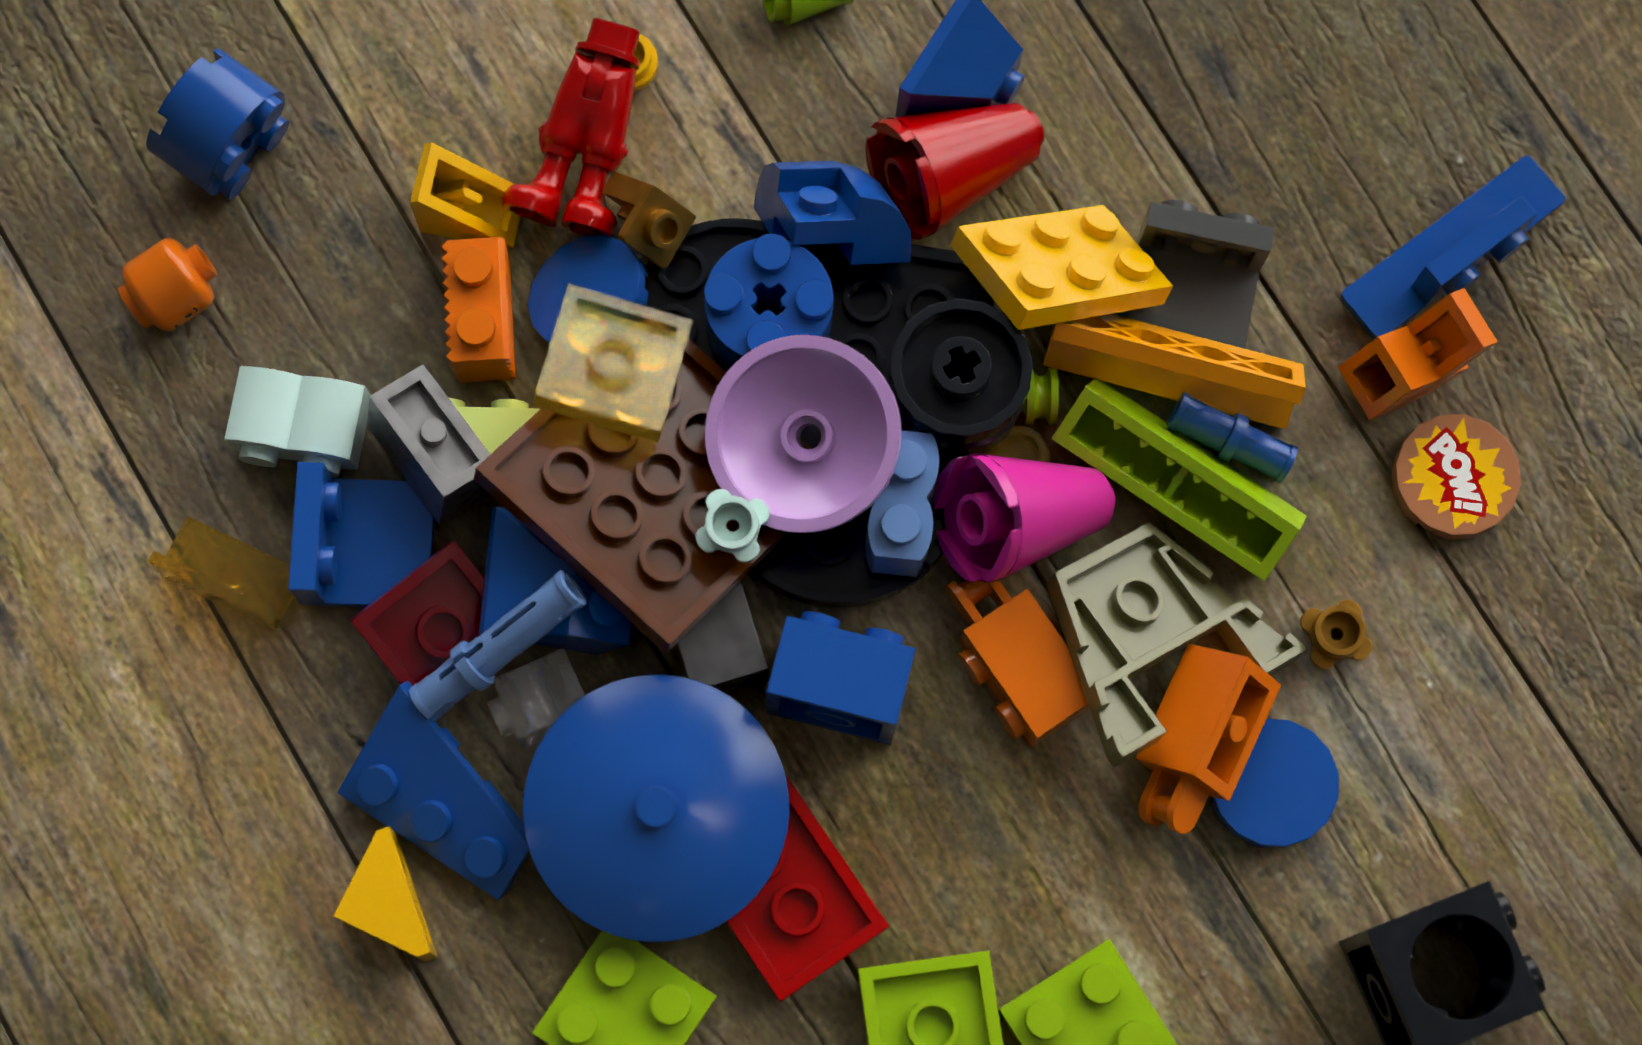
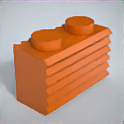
M489 237L447 240L441 246L444 255L441 259L444 265L442 273L445 278L443 282L445 289L443 297L446 302L444 310L447 315L444 319L447 326L445 334L448 339L445 344L448 350L446 358L453 377L460 383L515 379L516 363L511 265L505 239Z

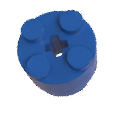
M218 48L213 50L216 60L214 63L211 64L201 57L182 75L171 89L158 110V113L168 120L160 135L150 128L146 147L149 152L208 194L217 195L222 193L227 198L233 199L241 192L251 176L252 169L247 166L261 147L270 152L278 145L289 127V121L281 116L285 106L284 94Z
M773 233L764 234L758 239L741 243L725 253L713 267L704 289L706 330L711 348L718 359L730 369L742 356L752 349L777 338L793 335H816L829 338L834 298L831 281L825 268L807 249L800 245H793L791 241L786 240L783 236ZM762 305L769 308L775 305L780 308V314L776 316L773 312L767 310L759 315L757 314V308Z

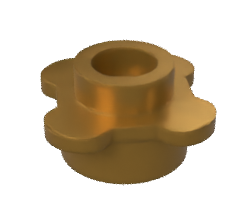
M1346 599L1324 611L1310 608L1303 613L1300 619V627L1309 634L1313 648L1310 653V660L1317 668L1327 670L1332 668L1336 661L1348 658L1355 661H1363L1370 655L1372 642L1366 637V626L1361 617L1362 609L1356 602ZM1332 629H1338L1341 632L1342 637L1340 640H1334L1331 637L1330 632Z

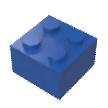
M804 611L802 612L801 619L786 616L767 688L766 714L891 745L916 648L903 645L905 638L902 635L885 629L869 627L866 628L865 635L839 629L841 622L838 619L822 613Z

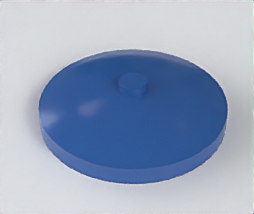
M642 675L614 681L597 688L570 706L554 722L538 746L529 767L523 797V822L529 851L538 872L555 897L568 910L593 927L614 936L645 942H667L696 936L718 927L744 909L757 896L775 869L783 850L789 821V793L783 765L774 744L756 718L741 704L720 690L696 680L671 675Z

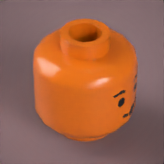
M164 238L123 266L122 277L124 284L118 287V292L129 311L144 328L148 329L154 325L163 331L170 332L207 309L213 303L214 292L209 280L217 276V272L207 255L197 244L186 249L177 240Z

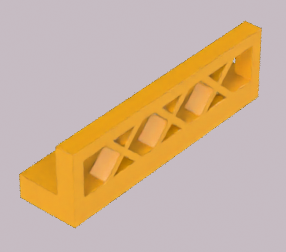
M1115 314L1055 323L1043 362L1044 366L1178 401L1183 392H1186L1191 397L1226 414L1234 416L1238 412L1252 421L1282 429L1287 428L1294 404H1301L1306 389L1304 364Z

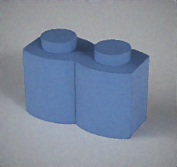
M902 431L901 449L895 471L882 494L874 502L869 515L865 553L872 573L917 577L924 566L933 534V514L930 501L939 469L938 446L931 433Z

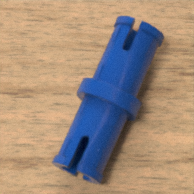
M1183 392L1178 399L1167 422V429L1174 430L1215 450L1216 458L1226 463L1232 458L1273 478L1278 483H1281L1289 473L1298 452L1297 446L1289 445L1250 426V419L1238 412L1232 417L1191 397L1186 392Z

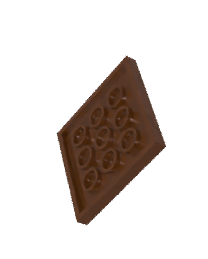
M653 307L475 469L473 479L658 648L667 654L789 532L761 525L757 538L760 547L759 554L754 560L746 563L739 562L734 554L721 550L706 553L698 546L696 532L705 526L708 512L706 498L714 490L721 489L711 471L707 458L705 424L712 396L727 372ZM800 438L801 444L805 449H812ZM730 520L727 522L726 528L734 532L738 530L739 523L736 520Z

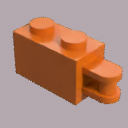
M953 580L945 586L951 601L969 625L968 628L963 630L959 641L963 648V651L958 654L959 661L977 686H981L985 682L988 684L1000 704L994 707L995 713L1004 728L1015 740L1023 735L1032 748L1090 709L1067 644L1028 589L1011 598L1000 581L989 583L965 580L958 584ZM990 595L998 608L982 617L974 605Z
M1188 643L1155 714L1167 732L1157 743L1138 753L1135 758L1153 771L1139 801V815L1143 822L1154 826L1166 822L1170 830L1185 834L1190 832L1196 825L1208 796L1230 801L1281 688L1279 682L1250 658Z

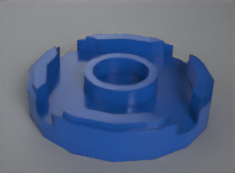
M604 234L583 236L560 247L543 263L531 285L528 309L532 326L555 350L571 356H585L587 354L584 351H591L597 347L601 351L608 349L640 319L646 308L649 292L644 288L646 281L644 275L648 277L645 265L626 244Z
M1266 719L1230 801L1211 797V803L1217 818L1235 837L1256 847L1285 848L1308 840L1329 821L1338 801L1339 773L1329 748L1313 731L1290 720Z

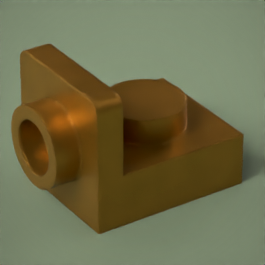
M613 171L601 193L621 206L617 216L625 223L618 233V239L654 265L666 268L697 216L656 186Z

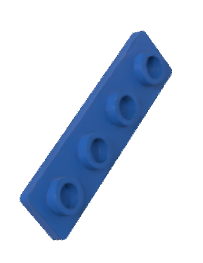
M1525 155L1345 288L1340 294V301L1373 340L1380 335L1394 331L1444 293L1448 295L1470 287L1481 276L1477 269L1494 257L1500 264L1512 256L1529 240L1525 233L1561 207L1565 202V196L1531 156Z

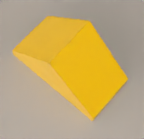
M432 142L425 143L410 199V205L420 232L452 239L500 237L505 239L507 249L514 248L521 216L501 206L504 192L514 183Z
M389 826L377 830L333 917L424 962L438 958L398 834Z

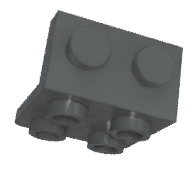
M1165 200L1161 204L1150 202L1140 228L1137 244L1153 259L1154 264L1171 282L1173 288L1164 305L1125 311L1123 317L1245 349L1259 272L1271 252L1275 228L1259 225L1258 219L1247 214L1227 213L1221 217L1198 212V208L1195 205L1181 200Z

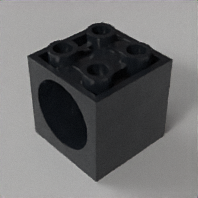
M1490 880L1339 941L1383 1045H1458L1546 1009L1540 995L1545 992V983L1540 969L1530 955H1522L1512 930L1517 928L1514 911L1502 892H1494ZM1427 926L1448 930L1450 934L1463 940L1476 958L1480 974V985L1475 994L1473 1005L1460 1019L1448 1017L1449 1012L1428 1005L1418 993L1412 980L1410 963L1414 953V943Z

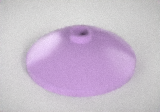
M793 335L777 338L746 353L727 371L712 396L706 417L705 447L707 458L720 488L729 491L731 496H739L747 501L761 499L768 506L770 513L769 520L763 525L788 532L810 533L829 530L841 526L862 514L877 500L888 485L895 471L901 449L902 429L899 408L884 376L873 363L853 348L839 341L816 335ZM815 425L821 431V441L815 448L805 449L800 441L801 433L806 427Z

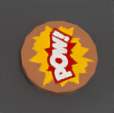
M1467 414L1439 415L1419 424L1401 444L1391 469L1393 494L1404 515L1414 524H1420L1425 529L1432 531V535L1446 540L1472 539L1492 530L1514 507L1521 486L1519 460L1508 439L1489 422Z

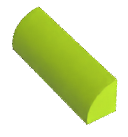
M1094 379L1085 386L1051 438L1263 581L1267 579L1301 530L1307 515L1238 469L1216 458L1215 454L1191 438L1174 430L1167 429V422L1107 382Z

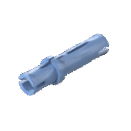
M562 570L557 572L540 589L520 602L471 642L462 641L451 649V657L429 676H426L409 688V694L414 705L427 719L431 718L435 722L475 689L485 690L495 682V674L504 668L506 664L553 630L565 618L571 616L587 604L582 589L569 574H565Z

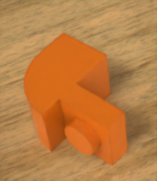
M1465 288L1448 294L1408 326L1378 336L1337 368L1368 419L1373 420L1402 408L1447 383L1468 369L1469 366L1467 364L1498 341Z

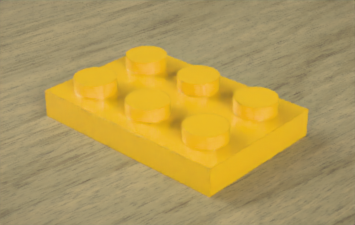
M1105 205L958 226L950 244L952 249L1018 330L1164 305L1173 288L1171 282L1154 264L1153 259L1141 249L1119 223L1118 218Z

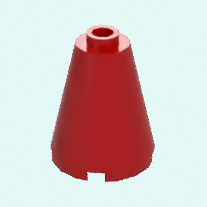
M1007 103L885 118L871 126V128L877 130V134L866 138L865 150L869 175L881 183L900 210L911 230V239L922 240L935 234L1036 161L1040 155L1041 145L1044 142V131L1039 118L1034 112L1027 111L1019 103Z

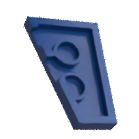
M406 681L397 688L337 793L386 826L391 827L395 832L497 900H500L508 893L530 856L524 822L489 780H482L460 753L458 748L461 745L445 726L441 729L436 722L432 721L431 718L427 719L417 709L409 694V688L412 687V684Z

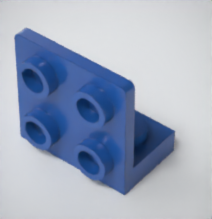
M298 462L288 590L300 605L367 607L433 555L435 518L407 481L333 479L324 463Z

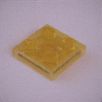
M568 283L532 406L658 443L693 320Z

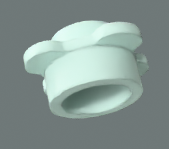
M725 489L714 490L706 498L708 512L705 526L696 532L698 546L706 553L721 550L734 554L739 562L746 563L754 560L760 551L757 542L760 527L770 517L768 506L761 499L747 501L739 496H731L729 491ZM736 520L739 523L738 530L734 532L729 531L726 528L727 522Z

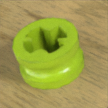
M1032 368L1030 390L1022 411L1023 422L1025 425H1033L1035 419L1044 418L1048 425H1056L1059 411L1057 369L1048 368L1044 375H1037Z

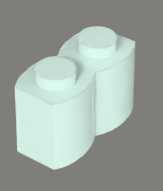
M240 366L224 440L233 450L240 452L239 460L252 465L276 467L278 459L318 462L325 464L332 477H338L340 469L358 470L368 420L369 396L371 394L365 386L348 381L316 376H301L269 368Z

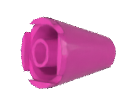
M979 453L950 460L941 472L934 493V510L943 508L946 529L936 531L939 545L950 566L963 579L970 582H996L1104 529L1111 521L1116 503L1115 492L1104 474L1095 468Z

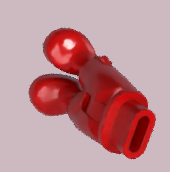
M593 18L586 42L579 41L575 47L576 52L559 86L548 119L539 127L540 150L545 155L543 164L531 183L513 184L506 189L501 204L504 209L531 221L556 227L570 166L573 164L577 154H581V165L583 166L574 196L566 205L561 225L566 230L582 236L604 234L613 238L617 227V217L611 210L607 209L605 195L601 192L606 185L608 174L616 171L628 154L627 144H624L632 108L636 70L640 66V61L633 56L640 35L638 30L611 21Z

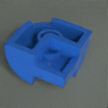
M836 161L777 162L765 165L758 179L754 209L769 234L773 233L788 237L793 245L837 243L850 265L910 262L912 253L911 230L881 183L857 166Z

